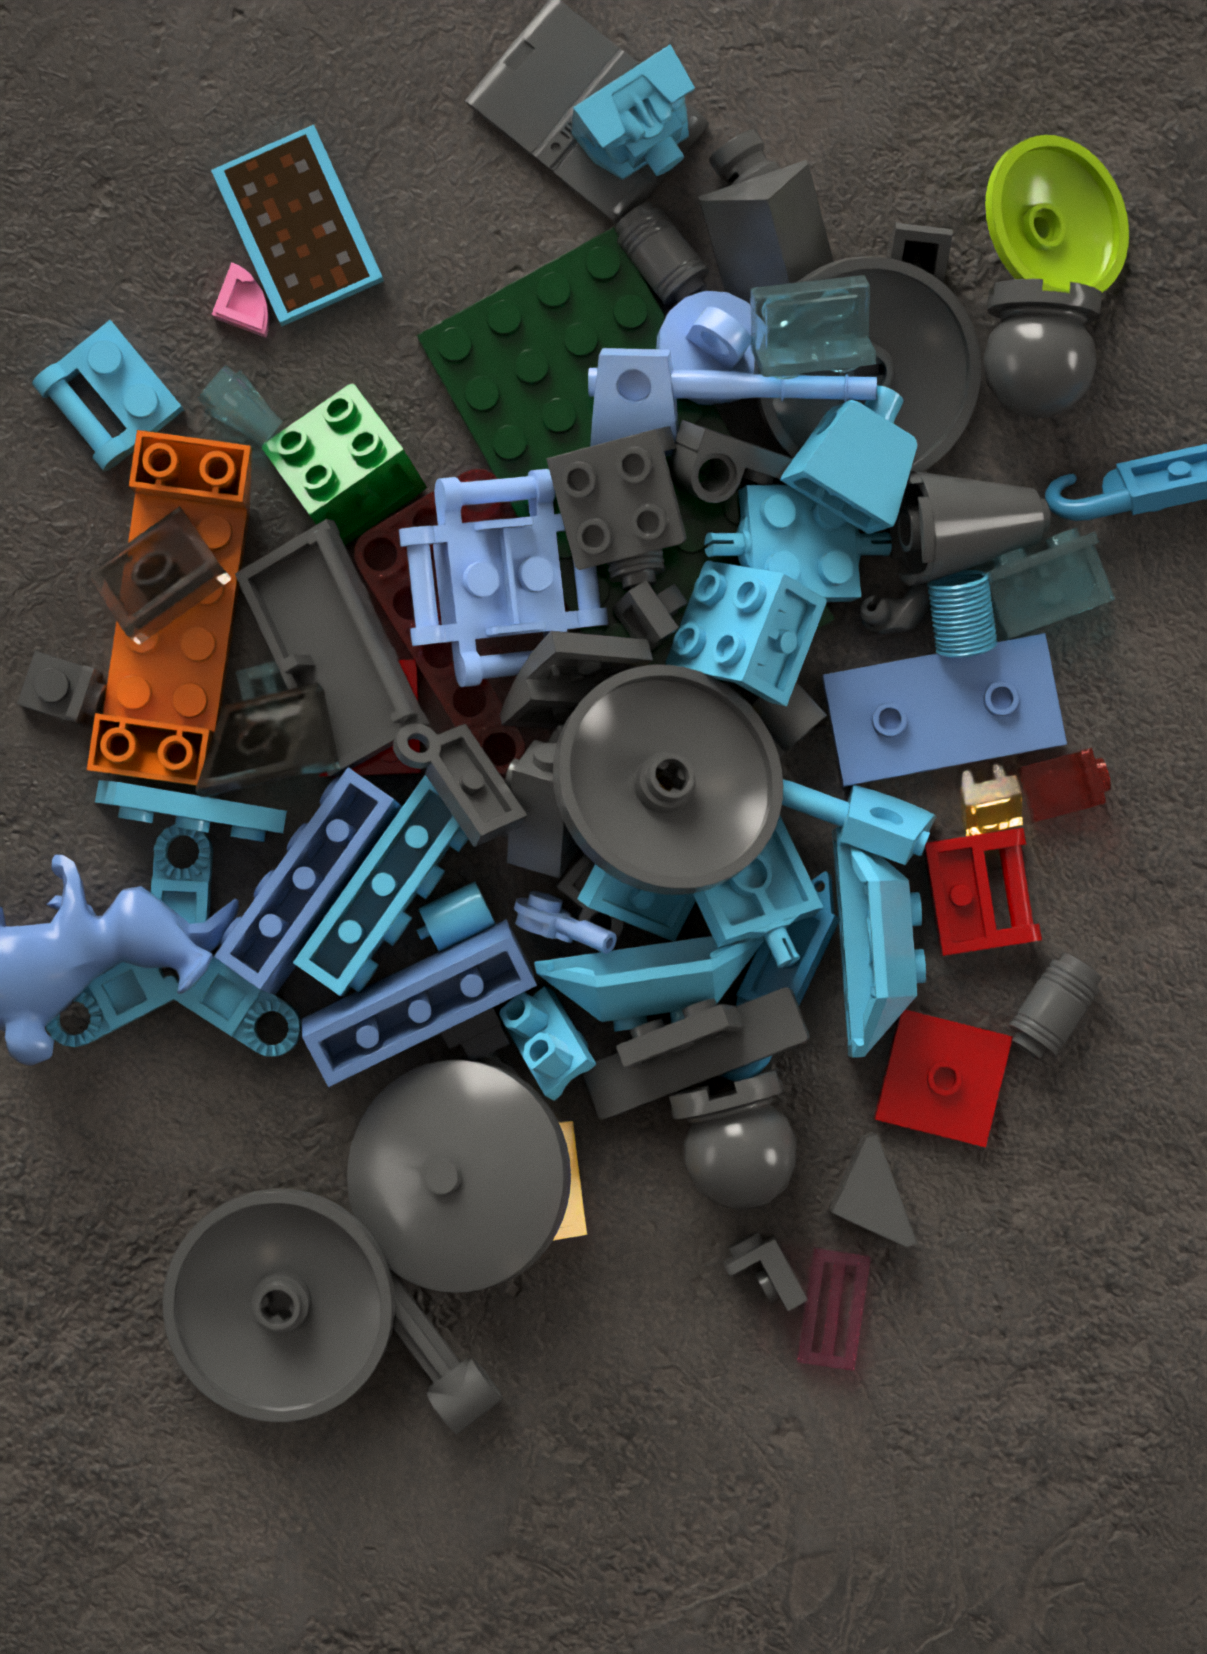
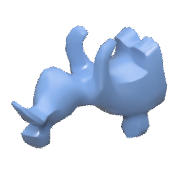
M54 855L51 869L57 877L63 879L64 886L62 896L55 895L47 904L54 910H58L51 923L6 926L4 911L0 907V1030L5 1032L6 1047L9 1055L17 1062L29 1066L50 1059L53 1053L54 1039L46 1033L45 1026L70 1006L93 979L122 962L143 968L171 967L175 969L179 975L178 994H182L195 986L207 971L213 955L210 952L220 944L224 932L236 919L239 909L238 900L236 898L204 923L190 924L142 886L123 889L102 916H96L93 908L86 902L84 885L74 861L64 855Z

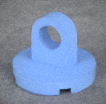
M703 291L685 297L668 312L657 335L656 349L671 350L673 370L736 371L754 374L756 348L765 324L760 315L748 302L728 292ZM689 399V400H691V401H693V402H695V403H697V404H702V405H714V403H719V404H722V403H725V402L731 403V402H734V401H737V400H740V399H736V400Z

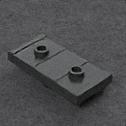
M326 519L235 573L329 777L340 776L347 767L353 769L392 747L399 730L405 725L412 723L425 726L430 725L399 663V657L394 647L391 646L373 608L368 591L361 582L342 542L340 532L334 520Z

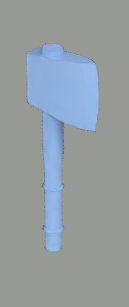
M602 348L599 354L598 368H589L588 394L589 397H594L590 447L667 426L671 427L675 442L679 431L676 399L736 400L746 398H781V401H783L784 398L839 399L845 402L847 400H876L877 377L848 376V374L845 376L785 375L783 372L782 375H763L736 371L673 370L671 350ZM673 449L664 451L665 456H671Z

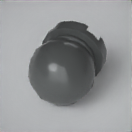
M1013 279L994 283V290L989 289L987 313L999 318L1001 322L990 333L984 353L986 383L1000 402L1015 414L1031 418H1049L1071 410L1090 389L1097 362L1094 339L1084 325L1100 319L1102 292L1095 287L1070 282V293L1042 291L1043 279Z
M776 1068L763 1070L754 1077L734 1083L735 1089L715 1093L713 1083H708L671 1094L669 1099L672 1118H686L687 1122L692 1123L683 1143L684 1162L687 1172L701 1194L718 1206L736 1210L756 1209L769 1203L787 1188L796 1165L797 1138L787 1117L770 1105L773 1102L772 1096L785 1091Z

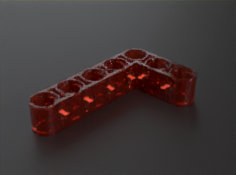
M472 469L456 477L459 482L498 479L493 473L484 469ZM433 491L365 532L358 539L355 546L354 558L360 572L454 726L458 727L466 724L483 750L486 743L495 736L510 738L516 745V754L513 760H520L526 752L524 741L516 726H503L501 724L500 713L503 704L488 680L482 679L479 686L460 687L455 676L454 661L444 668L430 666L425 660V652L430 644L412 646L410 628H416L415 619H404L396 613L398 599L403 594L412 592L407 547L400 546L399 529L415 527L423 516L437 515L435 492ZM505 502L492 503L487 510L481 512H474L464 505L461 508L462 523L498 520L504 511ZM379 544H388L397 550V559L394 565L384 571L373 570L367 565L369 551ZM432 544L430 545L431 560L433 561L434 551ZM436 597L439 625H442L440 603ZM466 688L481 690L486 695L484 710L479 715L473 717H465L459 714L454 706L456 696L460 691ZM513 760L503 766L494 765L502 778L506 777L507 770Z

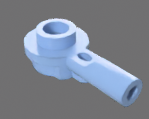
M530 891L528 898L516 899L514 910L518 913L515 924L526 931L569 943L576 940L605 954L611 952L615 946L617 938L614 932L587 920L578 921L570 917V913L561 908L563 901L554 895Z

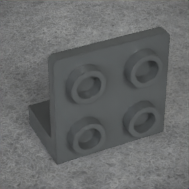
M670 426L546 458L572 558L578 570L667 548L686 541L687 537L664 452L676 448Z

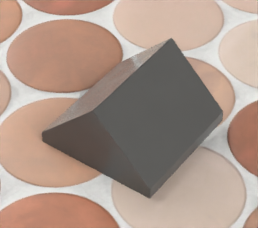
M806 160L698 197L724 292H728L748 303L777 304L782 296L804 276L819 267L834 262L810 167Z

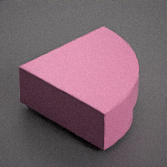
M231 262L212 316L216 320L266 338L270 325V312L265 294L248 271Z

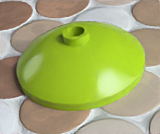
M1039 135L1028 138L1014 145L1001 156L988 181L985 208L989 234L1005 268L1014 279H1043L1042 291L1070 293V282H1076L1095 287L1103 293L1120 274L1127 256L1129 244V224L1125 204L1118 186L1109 171L1085 147L1070 139L1056 135Z

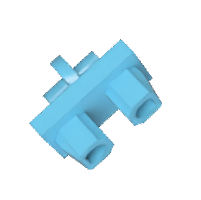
M544 986L534 996L523 992L501 1008L499 1015L546 1097L555 1101L562 1095L565 1086L572 1079L591 1070L596 1065L588 1050L587 1041L580 1031L576 1030L556 994L551 989Z

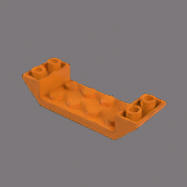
M137 430L129 487L135 493L104 709L103 714L95 713L87 765L88 771L203 786L218 734L239 590V582L235 573L242 570L250 515L252 447L250 445Z

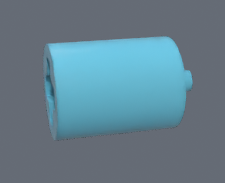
M474 881L420 907L419 911L425 926L416 931L421 940L431 936L440 952L496 925L477 883Z

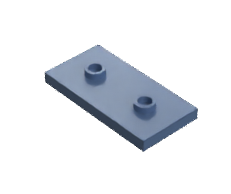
M1046 633L997 642V645L992 650L975 656L950 658L936 653L823 674L821 676L842 787L1067 745Z

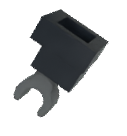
M495 1007L441 1032L449 1049L462 1044L470 1061L488 1063L503 1068L517 1076L514 1065L504 1057H500L497 1052L498 1049L510 1043Z

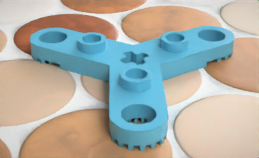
M174 824L164 829L156 839L153 849L151 893L188 923H204L210 917L213 863L212 843L205 832L174 827ZM190 836L198 844L199 857L195 864L189 868H176L168 858V847L177 837ZM214 955L207 971L196 985L182 994L177 993L179 979L176 976L165 977L162 972L163 967L143 968L122 962L93 979L74 1000V1002L84 1004L91 1015L90 1024L82 1034L72 1035L67 1033L60 1024V1014L46 1025L47 1031L58 1043L69 1047H79L87 1045L176 1000L263 1056L275 1057L288 1053L296 1046L302 1033L300 1016L290 1004L276 995L258 989L216 959ZM269 1011L281 1013L288 1022L289 1031L287 1037L276 1045H269L263 1042L257 1034L256 1027L259 1018Z

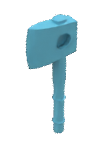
M783 779L782 805L842 827L841 842L906 865L913 854L922 856L930 834L929 830L937 818L935 814L898 798L857 785L851 786L848 802Z

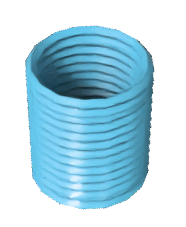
M963 570L927 583V587H929L928 594L930 595L929 600H931V616H933L932 621L934 622L935 647H937L936 652L950 658L969 657L988 652L997 645L994 613L992 612V596L989 590V575L985 572Z

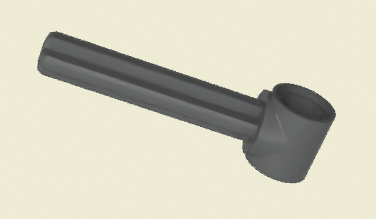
M390 1269L395 1293L393 1330L432 1380L433 1384L427 1388L428 1392L426 1393L432 1406L447 1426L455 1434H459L502 1401L503 1397L492 1379L474 1358L469 1359L467 1357L463 1361L458 1359L395 1273Z

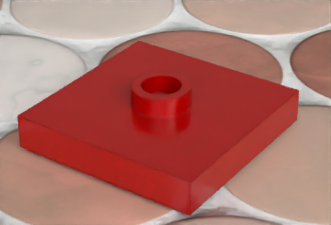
M905 1009L897 1020L873 1119L986 1148L1013 1036Z

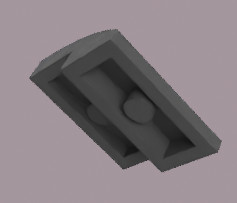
M551 631L530 654L515 678L500 713L501 724L503 726L556 729L559 724L564 726L568 717L582 699L601 682L622 671L646 666L653 660L648 640Z

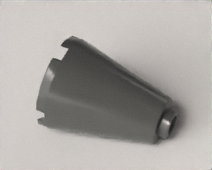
M910 471L897 520L893 527L886 529V532L891 536V540L888 541V544L892 543L890 555L892 560H903L907 573H897L902 582L908 586L923 585L1038 544L1041 541L1043 532H1047L1049 529L1050 510L1047 501L1044 498H1040L1034 488Z

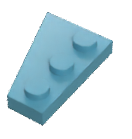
M103 780L98 781L95 803L119 806L118 818L152 823L154 812L176 816L174 827L209 833L210 822L232 825L231 837L261 842L265 841L266 831L283 833L287 813L285 810Z

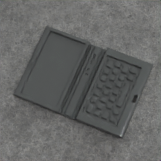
M561 0L547 1L464 101L527 154H532L543 165L553 171L560 182L614 226L631 210L645 203L672 170L670 169L657 178L649 164L622 180L595 164L572 135L573 107L639 65V63ZM687 102L685 104L687 108L689 137L677 144L683 155L709 126L708 121Z

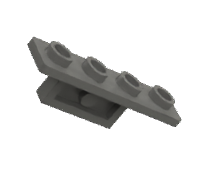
M784 987L738 1006L717 1005L714 998L707 999L684 1008L682 1012L685 1019L665 1026L663 1020L659 1019L630 1030L632 1040L616 1045L617 1054L597 1061L591 1070L583 1073L598 1117L602 1120L611 1119L807 1042L810 1036L793 990Z

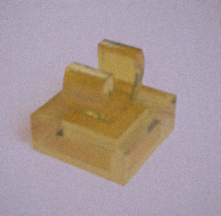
M999 764L992 765L993 780L976 784L973 781V775L970 770L963 772L962 787H960L961 820L966 836L1022 825V792L1017 776L1006 777L1005 770Z

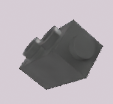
M534 740L520 760L514 759L511 762L505 778V783L526 812L527 817L521 827L503 834L502 837L508 839V864L560 878L580 850V847L569 833L556 802L553 786V760L557 743H544Z

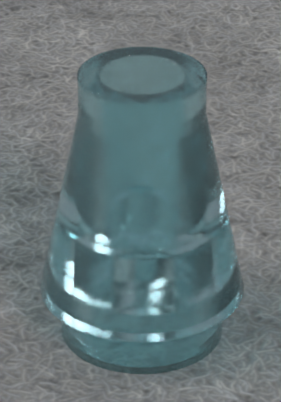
M227 365L216 374L197 398L207 407L204 413L253 439L261 447L283 422L271 410L241 370L235 373Z

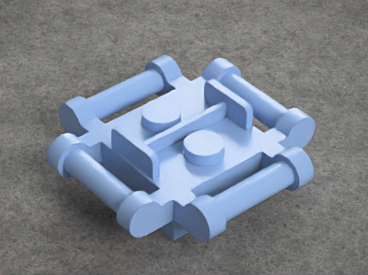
M549 469L531 470L526 477L459 482L456 477L438 478L434 490L438 525L399 529L400 546L407 547L416 628H410L412 646L451 642L455 676L460 687L479 686L482 679L518 675L520 669L534 651L479 656L476 651V639L543 632L545 638L551 631L567 632V629L609 625L607 607L601 608L597 566L578 570L573 561L578 611L565 612L556 533L566 531L561 514H554L553 500L555 490ZM528 500L530 517L462 523L461 508L464 505ZM432 544L442 625H439L430 552V545Z

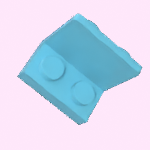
M706 561L695 582L693 593L679 629L674 636L672 647L666 659V665L686 667L700 671L715 679L734 682L770 703L787 706L827 599L784 573Z

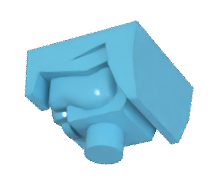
M671 44L573 107L572 135L595 164L622 180L649 164L656 176L662 175L680 163L685 157L677 144L689 137L687 108L684 96L695 90V87Z

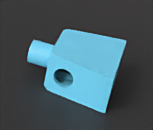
M877 385L876 400H866L864 405L858 401L849 400L832 407L824 415L783 472L780 481L867 534L893 527L897 520L917 449L915 437L893 424L904 402L902 396L890 388Z

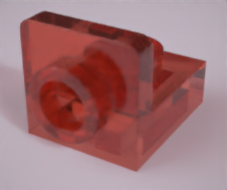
M1092 748L1018 768L1032 823L1105 804L1104 792L1111 790L1110 777L1105 761L1102 757L1095 759Z

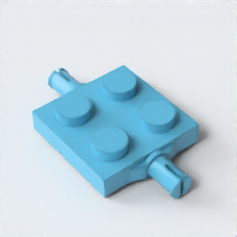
M746 485L739 489L740 522L737 532H708L704 541V545H711L705 548V553L708 557L738 556L739 562L743 567L784 573L826 598L827 602H852L861 598L860 555L888 556L892 548V543L884 544L891 540L888 532L859 533L856 526L789 485Z
M779 816L770 840L762 852L747 867L721 885L709 890L693 893L718 948L747 938H765L777 963V968H783L785 965L788 966L800 959L786 928L791 923L815 916L823 908L781 816Z

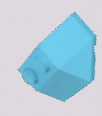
M836 827L832 830L837 909L838 917L840 918L839 937L848 1056L854 1058L864 1057L916 998L918 995L917 983H926L924 950L914 949L912 927L922 925V908L919 892H910L909 880L882 856L841 842L842 827Z
M713 936L613 950L608 954L599 952L535 962L536 974L599 1021L613 1020L614 1032L623 1031L648 1023L647 1015L669 1012L671 1023L685 1019L682 1010L690 1005L712 998L718 1003L762 944L764 938H747L718 948Z

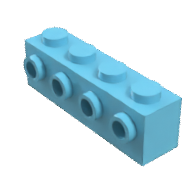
M424 775L293 961L295 965L339 996H346L351 988L358 993L363 990L379 967V964L371 960L384 941L392 946L396 943L412 920V917L404 913L417 894L426 899L445 873L442 868L437 866L450 847L459 852L468 841V837L426 775Z

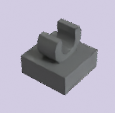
M647 580L629 590L615 604L612 610L630 637L647 639L652 651L679 628L672 616L677 614L678 609L688 602L675 584L656 595Z

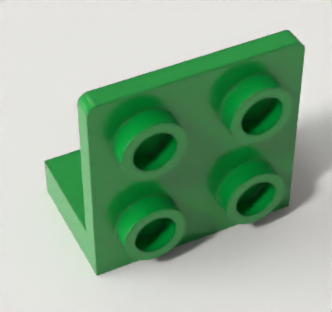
M354 384L347 385L262 445V450L305 508L313 522L317 525L326 519L334 520L344 546L427 489L426 484L402 446Z

